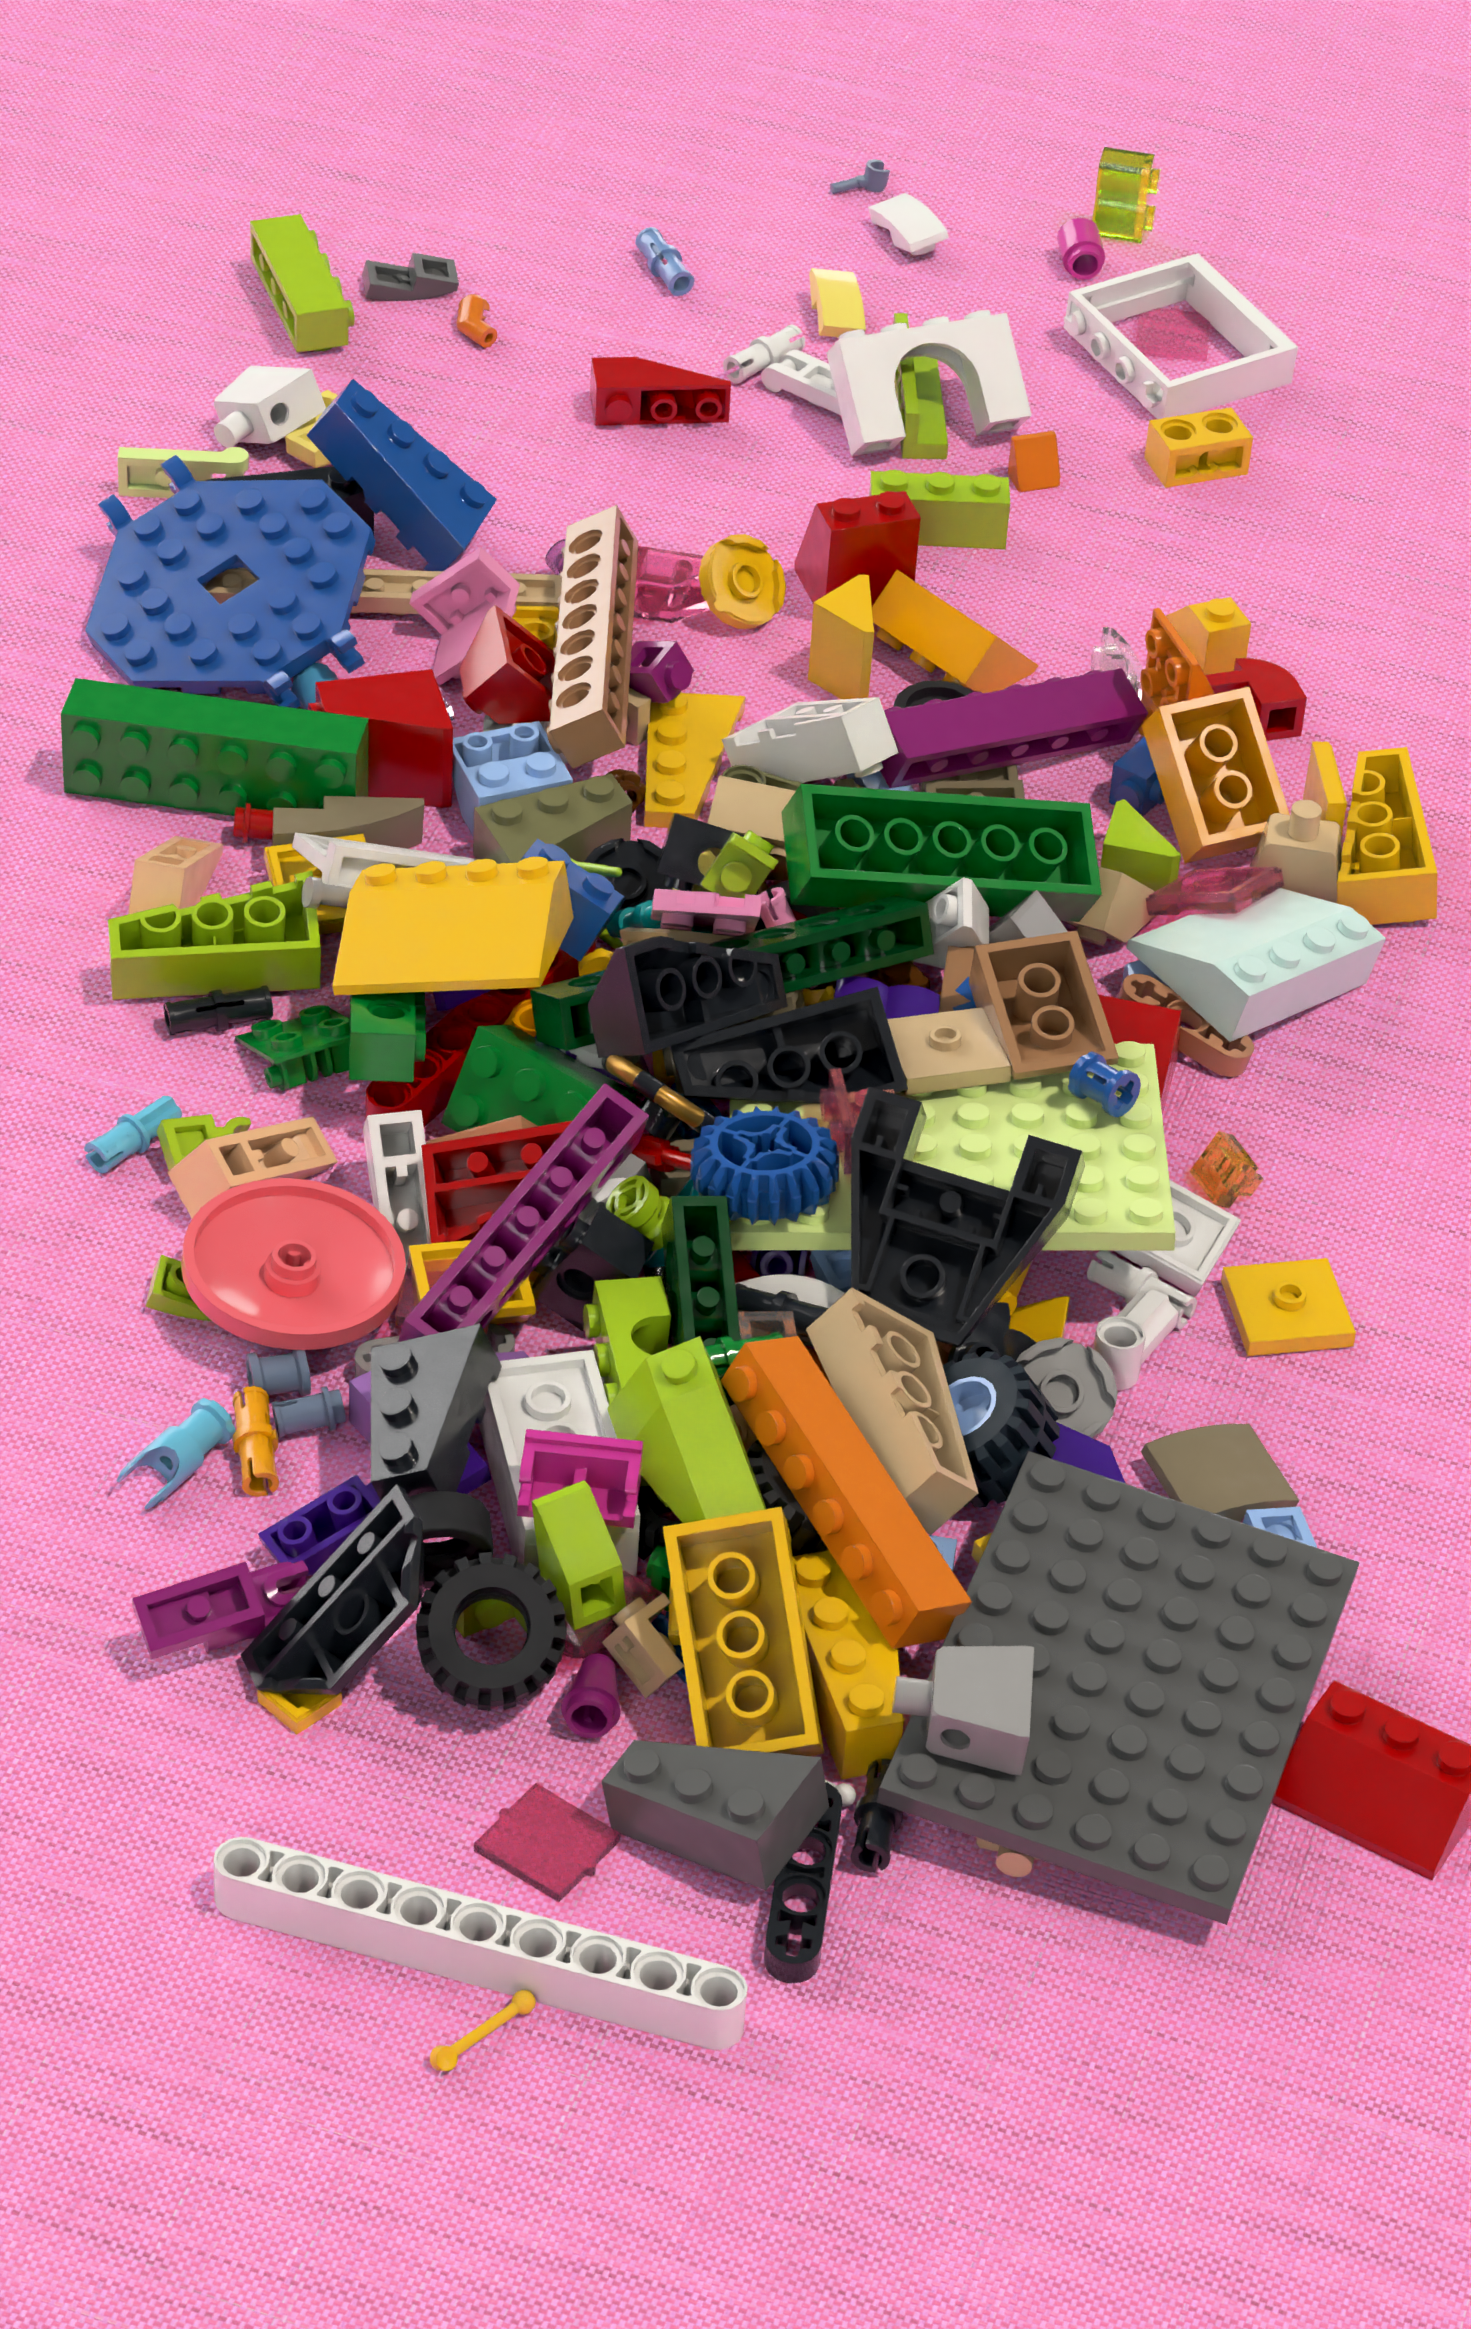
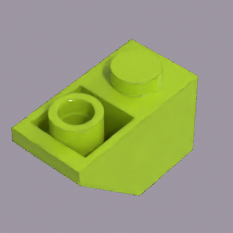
M585 1480L532 1500L540 1576L545 1581L550 1579L557 1589L556 1595L559 1602H563L565 1620L572 1629L577 1630L619 1613L626 1607L622 1563L591 1488Z

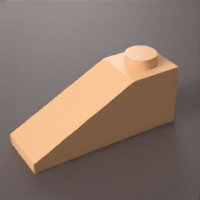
M174 836L135 859L128 914L174 904L178 909H182L199 903L200 897H202L223 854L224 844Z
M312 1116L207 1139L167 1173L182 1203L185 1205L191 1218H193L209 1200L230 1188L265 1179H305L333 1167L338 1161Z

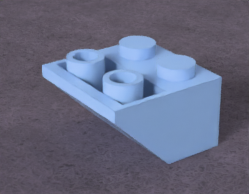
M539 721L519 723L511 727L485 732H473L465 736L453 738L452 777L461 816L472 836L474 834V807L573 783V778L559 754L552 749L547 734Z

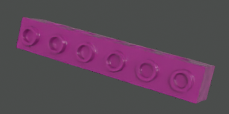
M604 1083L405 1318L398 1342L480 1323L484 1329L570 1227L575 1218L580 1215L636 1148L642 1137L649 1115Z

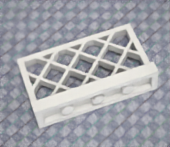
M296 832L292 848L323 872L321 878L323 884L348 888L353 887L362 870L376 864L387 863L394 865L395 868H410L431 861H440L445 863L446 866L467 865L472 861L479 860Z

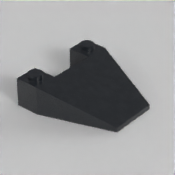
M869 1086L851 1138V1287L933 1332L936 1341L960 1347L1068 1219L1085 1168L1083 1152L1028 1135L1010 1191L913 1162V1158L927 1119L922 1102Z

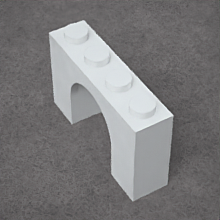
M980 310L966 315L964 320L949 322L948 317L942 316L923 322V326L907 328L906 323H897L882 328L880 330L881 333L866 335L865 330H852L841 334L837 342L826 354L851 456L893 450L906 437L894 380L898 364L912 357L921 356L937 359L948 365L959 376L967 394L977 436L1019 429L1032 414L1007 313L991 315L990 310Z

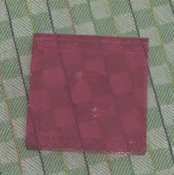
M1278 867L1194 869L1150 894L1146 898L1148 915L1238 913L1284 886L1282 869Z

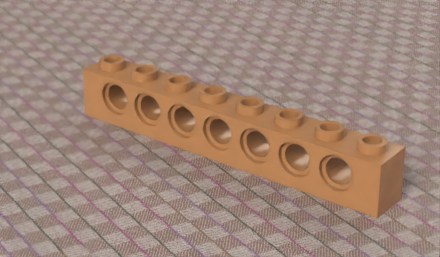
M617 505L568 525L566 528L565 546L562 547L564 559L563 571L560 572L562 587L561 596L557 598L560 609L559 621L555 623L557 645L553 648L555 669L554 673L551 674L553 692L552 699L548 702L551 716L550 726L546 728V733L552 749L557 754L563 753L572 769L622 749L626 745L638 540Z

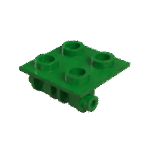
M318 1005L305 1008L299 1012L298 1018L284 1022L280 1020L261 1021L251 1026V1032L235 1036L236 1042L271 1063V1067L264 1069L266 1082L271 1089L279 1087L283 1091L307 1083L306 1077L310 1082L316 1081L319 1076L318 1068L324 1077L349 1070L350 1019L329 1006Z

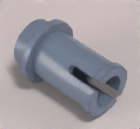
M327 1386L320 1387L321 1393L282 1402H271L278 1437L281 1438L288 1434L328 1426L329 1431L336 1430V1424L346 1422L340 1390L329 1391Z

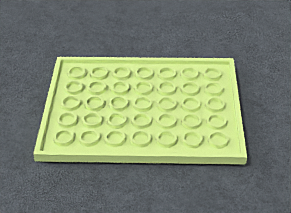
M1124 1041L1115 1044L1119 1057L1118 1064L1109 1066L1119 1071L1127 1069L1136 1073L1141 1083L1139 1096L1135 1104L1126 1114L1120 1117H1113L1105 1113L1102 1104L1089 1097L1081 1099L1072 1095L1068 1089L1071 1071L1016 1080L1011 1076V1081L1006 1083L906 1095V1092L897 1094L922 1102L927 1116L913 1158V1162L1010 1191L1028 1135L1083 1152L1085 1168L1069 1217L1042 1250L1175 1251L1176 1232L1154 1044H1140L1134 1041ZM1088 1072L1087 1076L1093 1078L1094 1074ZM1116 1090L1115 1095L1120 1097L1122 1093ZM730 1100V1118L734 1110L738 1109L743 1113L753 1112L755 1106L761 1111H772L778 1106L782 1113L788 1114L795 1110L799 1111L801 1119L817 1118L819 1127L830 1129L831 1139L837 1142V1151H839V1181L836 1182V1191L830 1194L829 1204L817 1205L816 1213L813 1215L800 1212L797 1222H792L786 1218L778 1219L775 1226L769 1220H758L752 1225L747 1218H740L735 1221H730L729 1218L732 1250H851V1138L863 1103L858 1105Z

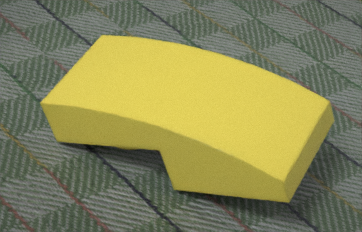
M811 268L809 272L812 309L817 310L819 335L839 337L841 334L852 330L866 331L861 292L854 273Z

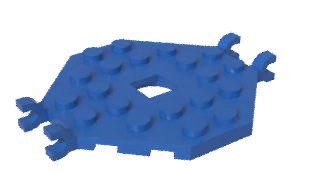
M174 455L160 464L164 473L171 479L172 482L169 483V487L175 494L135 520L130 517L126 508L114 494L98 503L100 510L109 520L106 523L109 531L116 538L85 631L90 643L129 685L158 689V687H181L183 693L220 694L222 687H245L248 694H267L276 706L297 708L301 703L299 698L290 689L293 686L290 678L329 653L338 660L349 674L365 664L362 655L354 648L358 643L355 636L350 632L351 627L348 620L352 607L358 605L365 581L363 569L367 556H372L376 540L372 529L323 480L196 481L183 461L177 455ZM246 568L258 580L222 604L205 589L206 584L212 578L228 569Z

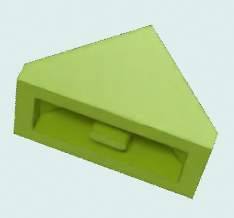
M1125 799L1116 801L1103 843L1100 867L1122 872L1161 895L1168 896L1176 893L1181 853Z

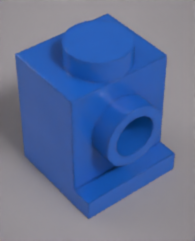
M1145 736L1113 764L1109 795L1110 804L1115 806L1116 801L1125 799L1141 816L1146 815L1155 805H1161L1165 802Z

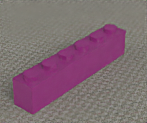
M1122 668L1102 672L1100 670H1092L1084 675L1064 679L1053 677L1045 682L1026 686L1015 684L1004 690L988 693L972 692L964 697L944 701L933 699L922 705L906 708L895 706L884 710L899 753L881 761L883 768L880 772L888 787L895 788L1130 743L1148 712Z

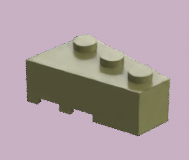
M611 773L474 807L473 855L476 859H492L497 864L518 863L538 838L545 844H553L562 848L570 858L578 862H584L595 848L610 840L624 838L625 841H630L632 801Z

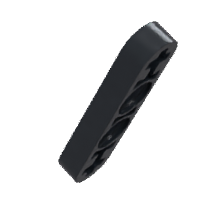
M827 1782L825 1783L829 1808L818 1821V1828L814 1827L797 1849L815 1850L824 1859L813 1865L798 1863L791 1857L775 1878L766 1934L764 1963L771 1976L786 1983H801L809 1980L817 1973L820 1965L842 1812V1796L837 1788ZM802 1895L813 1900L817 1906L807 1912H797L789 1909L784 1904V1901L789 1897ZM789 1933L801 1935L798 1956L786 1955Z

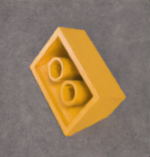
M896 570L872 606L873 623L880 627L875 636L897 651L901 649L903 644H906L913 649L908 658L931 674L937 666L947 672L942 681L956 683L967 689L971 688L975 692L988 693L1003 690L1033 674L1039 666L998 636L898 570Z

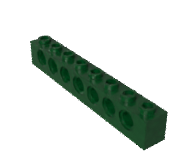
M896 895L708 943L709 946L721 948H740L778 954L785 993L934 954L928 904ZM605 970L530 989L537 1041L565 1051L595 1044L588 1003Z

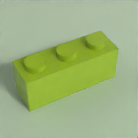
M900 470L871 471L869 496L879 495L886 491H906L921 517L918 546L1006 549L1010 512L1009 477H996L991 474H981L978 476L950 475L945 472H934L931 474L905 473Z

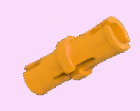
M250 1386L243 1388L246 1405H243L242 1393L239 1391L235 1392L232 1397L236 1417L233 1450L235 1453H239L241 1461L242 1489L250 1496L260 1497L268 1495L265 1478H268L269 1489L272 1492L276 1491L279 1486L275 1465L278 1434L275 1429L272 1430L270 1423L268 1393L260 1387Z

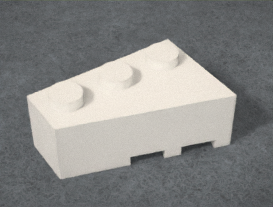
M879 697L797 702L722 739L731 767L734 765L753 766L762 772L800 783L825 778L833 779L854 773L856 778L868 776L883 768L881 761L899 753Z

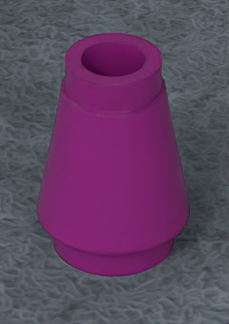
M591 1654L582 1661L581 1667L561 1704V1712L568 1728L578 1736L584 1738L601 1737L607 1734L620 1718L621 1710L616 1665L610 1657L603 1654Z

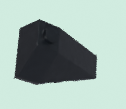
M664 936L651 937L616 948L588 1003L598 1058H604L608 1055H646L788 1007L778 954L740 948H721L709 946L708 943L683 942Z
M878 986L708 1033L670 1046L683 1094L687 1098L858 1105L864 1102L869 1086L893 1094L908 1090Z

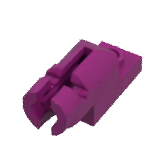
M303 1560L294 1563L281 1562L249 1572L247 1563L242 1562L132 1598V1607L151 1660L201 1643L204 1644L206 1652L246 1639H255L306 1584L305 1575H308L309 1570Z

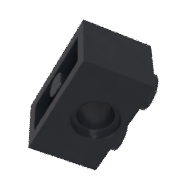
M673 813L655 868V872L665 875L662 885L681 891H693L695 884L702 886L700 882L704 875L698 867L700 854L708 848L722 850L733 831ZM736 833L742 838L745 836L743 834Z
M600 1205L584 1221L576 1217L560 1238L559 1245H554L535 1267L534 1271L538 1273V1276L531 1288L533 1297L583 1331V1309L585 1304H592L594 1281L638 1278L654 1242Z

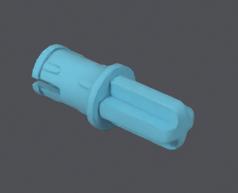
M162 1096L134 1116L131 1114L120 1116L117 1120V1125L112 1127L111 1130L85 1145L84 1151L88 1152L85 1155L86 1159L96 1171L103 1174L107 1173L111 1168L135 1152L141 1154L147 1151L150 1147V1140L158 1136L156 1131L160 1121L181 1118V1108L176 1105L172 1097Z

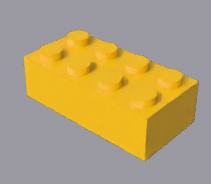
M782 1507L664 1526V1539L696 1746L803 1756L824 1754L788 1524Z

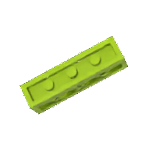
M894 313L893 324L906 323L907 328H909L908 314ZM921 356L905 359L898 364L894 380L895 392L906 437L900 442L902 459L947 460L948 438L938 360Z

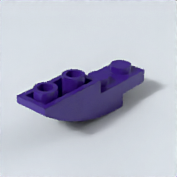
M469 1442L467 1447L470 1455L456 1491L464 1494L470 1493L492 1479L488 1465ZM356 1474L258 1533V1536L277 1563H294L303 1560L309 1570L308 1575L305 1576L314 1575L381 1500L372 1483L365 1485Z

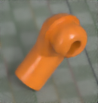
M478 294L467 295L459 303L456 327L461 333L483 348L491 347L497 339V331L483 321L487 318L483 315L484 310L490 311L489 303Z

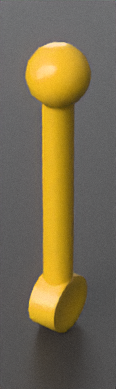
M528 1990L517 1991L512 1996L511 2004L451 2046H436L430 2054L431 2066L437 2071L453 2070L460 2054L517 2014L526 2015L531 2013L536 2004L535 1996Z

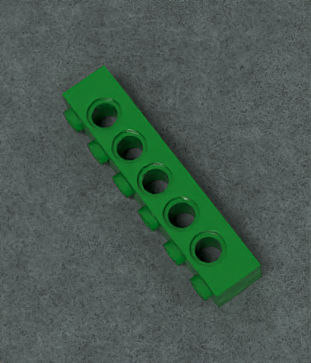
M425 992L350 995L349 1080L413 1082L414 1062H425Z

